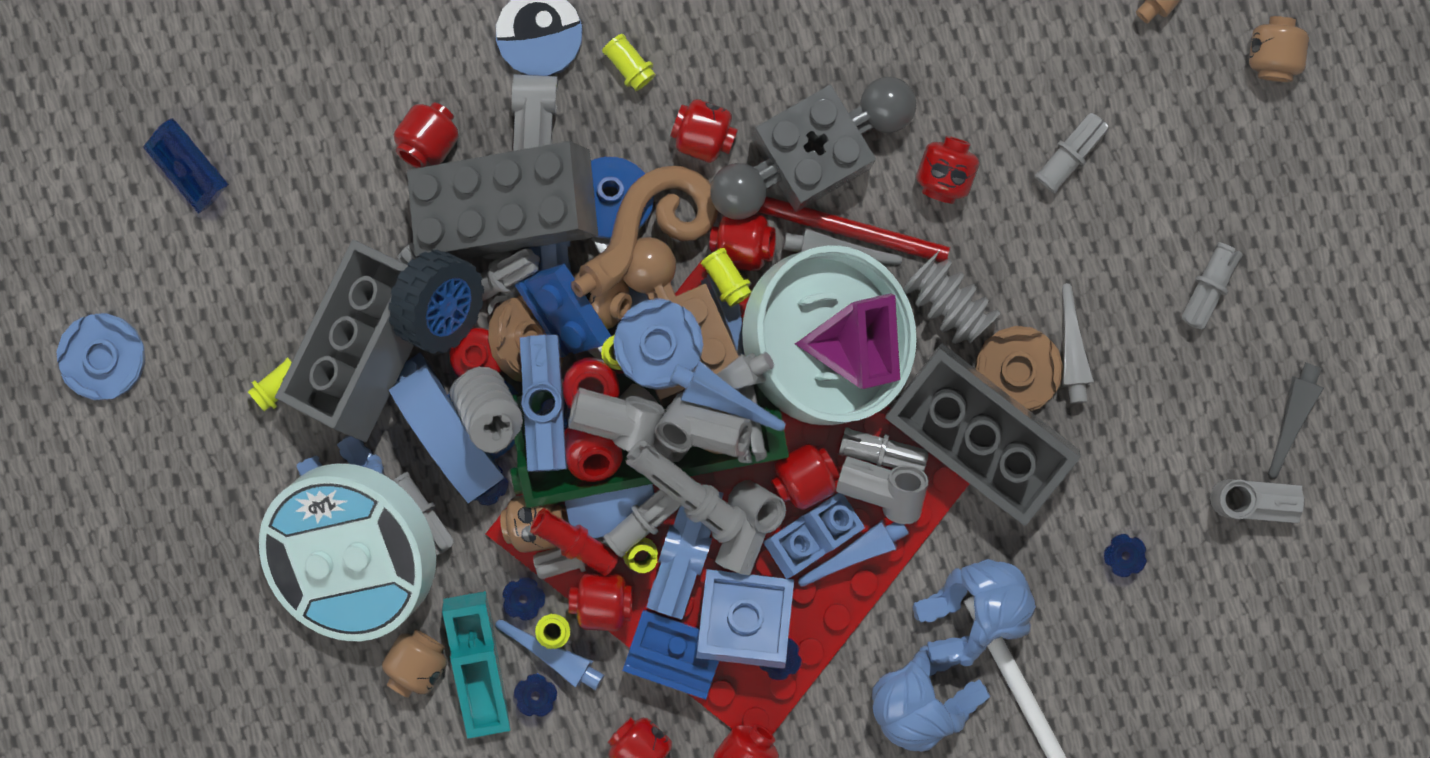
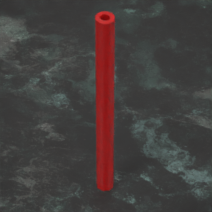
M767 196L763 206L758 211L759 213L926 259L932 258L939 251L935 260L937 262L947 260L950 251L948 246L807 207L795 212L789 202Z

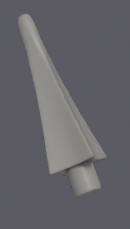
M807 228L805 231L802 230V235L785 233L783 250L802 252L820 246H844L866 253L880 263L900 265L902 263V257L899 255L854 245Z
M1066 283L1062 286L1064 337L1061 388L1068 387L1070 403L1077 404L1088 402L1086 386L1090 385L1094 380L1078 325L1072 286Z
M753 352L747 357L742 354L716 375L738 390L765 382L766 379L763 373L773 369L774 362L767 352L756 357Z

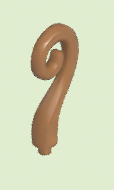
M683 166L657 168L638 178L630 186L621 202L608 246L599 255L582 265L579 269L580 277L571 283L574 293L578 297H582L590 292L594 296L599 297L621 281L628 272L633 259L642 212L647 202L661 191L678 189L686 192L694 200L698 210L693 221L684 222L677 218L675 214L680 198L674 193L661 198L656 205V220L658 226L665 234L681 242L694 241L707 234L713 227L718 214V210L711 200V184L698 172Z

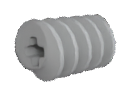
M938 251L907 281L903 290L905 294L916 290L920 291L915 302L917 307L929 302L933 304L927 317L931 320L943 315L945 318L940 326L942 332L954 327L957 329L952 340L954 345L968 340L970 344L1001 312L994 310L984 314L983 312L989 300L983 297L973 302L971 299L977 287L972 284L960 289L959 286L964 274L958 272L948 276L947 273L952 261L947 259L936 264L935 260L939 253Z
M476 367L468 370L454 381L449 390L450 398L467 433L470 435L471 441L477 448L485 452L498 453L506 448L520 431L523 419L521 410L518 408L502 376L498 371L490 367Z

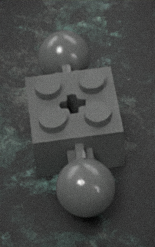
M895 77L876 79L864 90L860 106L848 113L830 84L755 127L751 139L764 161L755 167L744 163H732L721 168L715 174L710 186V196L713 205L722 215L728 218L745 219L753 216L761 209L766 199V190L776 184H779L795 212L812 204L871 169L876 158L862 135L872 129L883 133H893L905 128L912 121L916 112V98L913 90L907 83ZM808 141L821 146L820 156L815 151L807 153L804 150Z

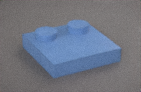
M707 569L696 658L785 668L794 580Z

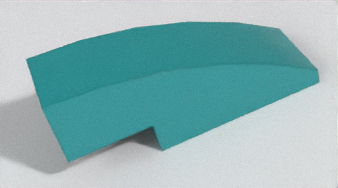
M483 591L443 599L442 613L451 651L450 660L467 739L511 731L487 592Z

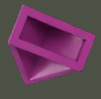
M890 293L852 302L796 342L795 345L861 389L899 381L900 365L896 297Z

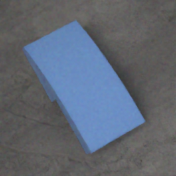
M837 493L763 543L786 579H788L853 537L865 527L844 494Z

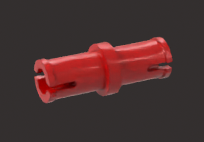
M546 508L538 512L531 524L530 533L561 549V555L570 560L576 558L599 571L603 576L608 575L618 561L619 556L610 547L589 536L588 529L581 525L574 527L550 513Z

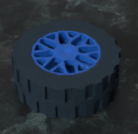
M435 249L431 250V252L419 254V257L412 259L404 271L400 272L397 277L398 280L392 288L391 301L388 305V310H390L389 322L394 327V333L400 336L401 339L434 354L436 352H448V349L455 348L463 338L467 337L479 318L478 314L483 306L482 295L484 294L481 274L476 272L477 268L474 265L445 251Z

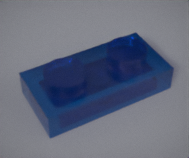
M174 118L162 123L143 146L145 151L198 214L211 206L229 185Z

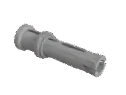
M646 441L638 442L630 450L626 463L647 477L671 498L678 501L684 507L686 516L692 522H701L708 527L718 542L725 543L735 537L745 521V512L740 507H731L719 497V492L713 486L700 485L670 460L658 453Z

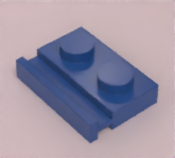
M565 263L537 272L534 276H528L515 285L547 335H559L561 358L567 356L570 352L576 354L600 347L611 337L585 295L578 297L574 293L571 283L575 279Z
M643 609L622 671L706 700L719 661L696 658L700 628Z

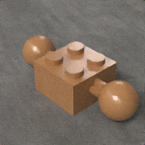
M652 237L637 239L631 265L623 280L633 290L646 294L649 300L665 299L689 310L701 327L704 348L700 362L715 374H718L739 356L707 285L703 284L676 296L670 284L676 271V260L670 247L663 241ZM680 385L671 388L654 389L662 407L671 404L678 394L684 393L685 390ZM709 407V410L731 415L730 413ZM703 448L704 450H706V451H708V452H711V453L724 454V453H720V452H716V451H712V450H708V449Z

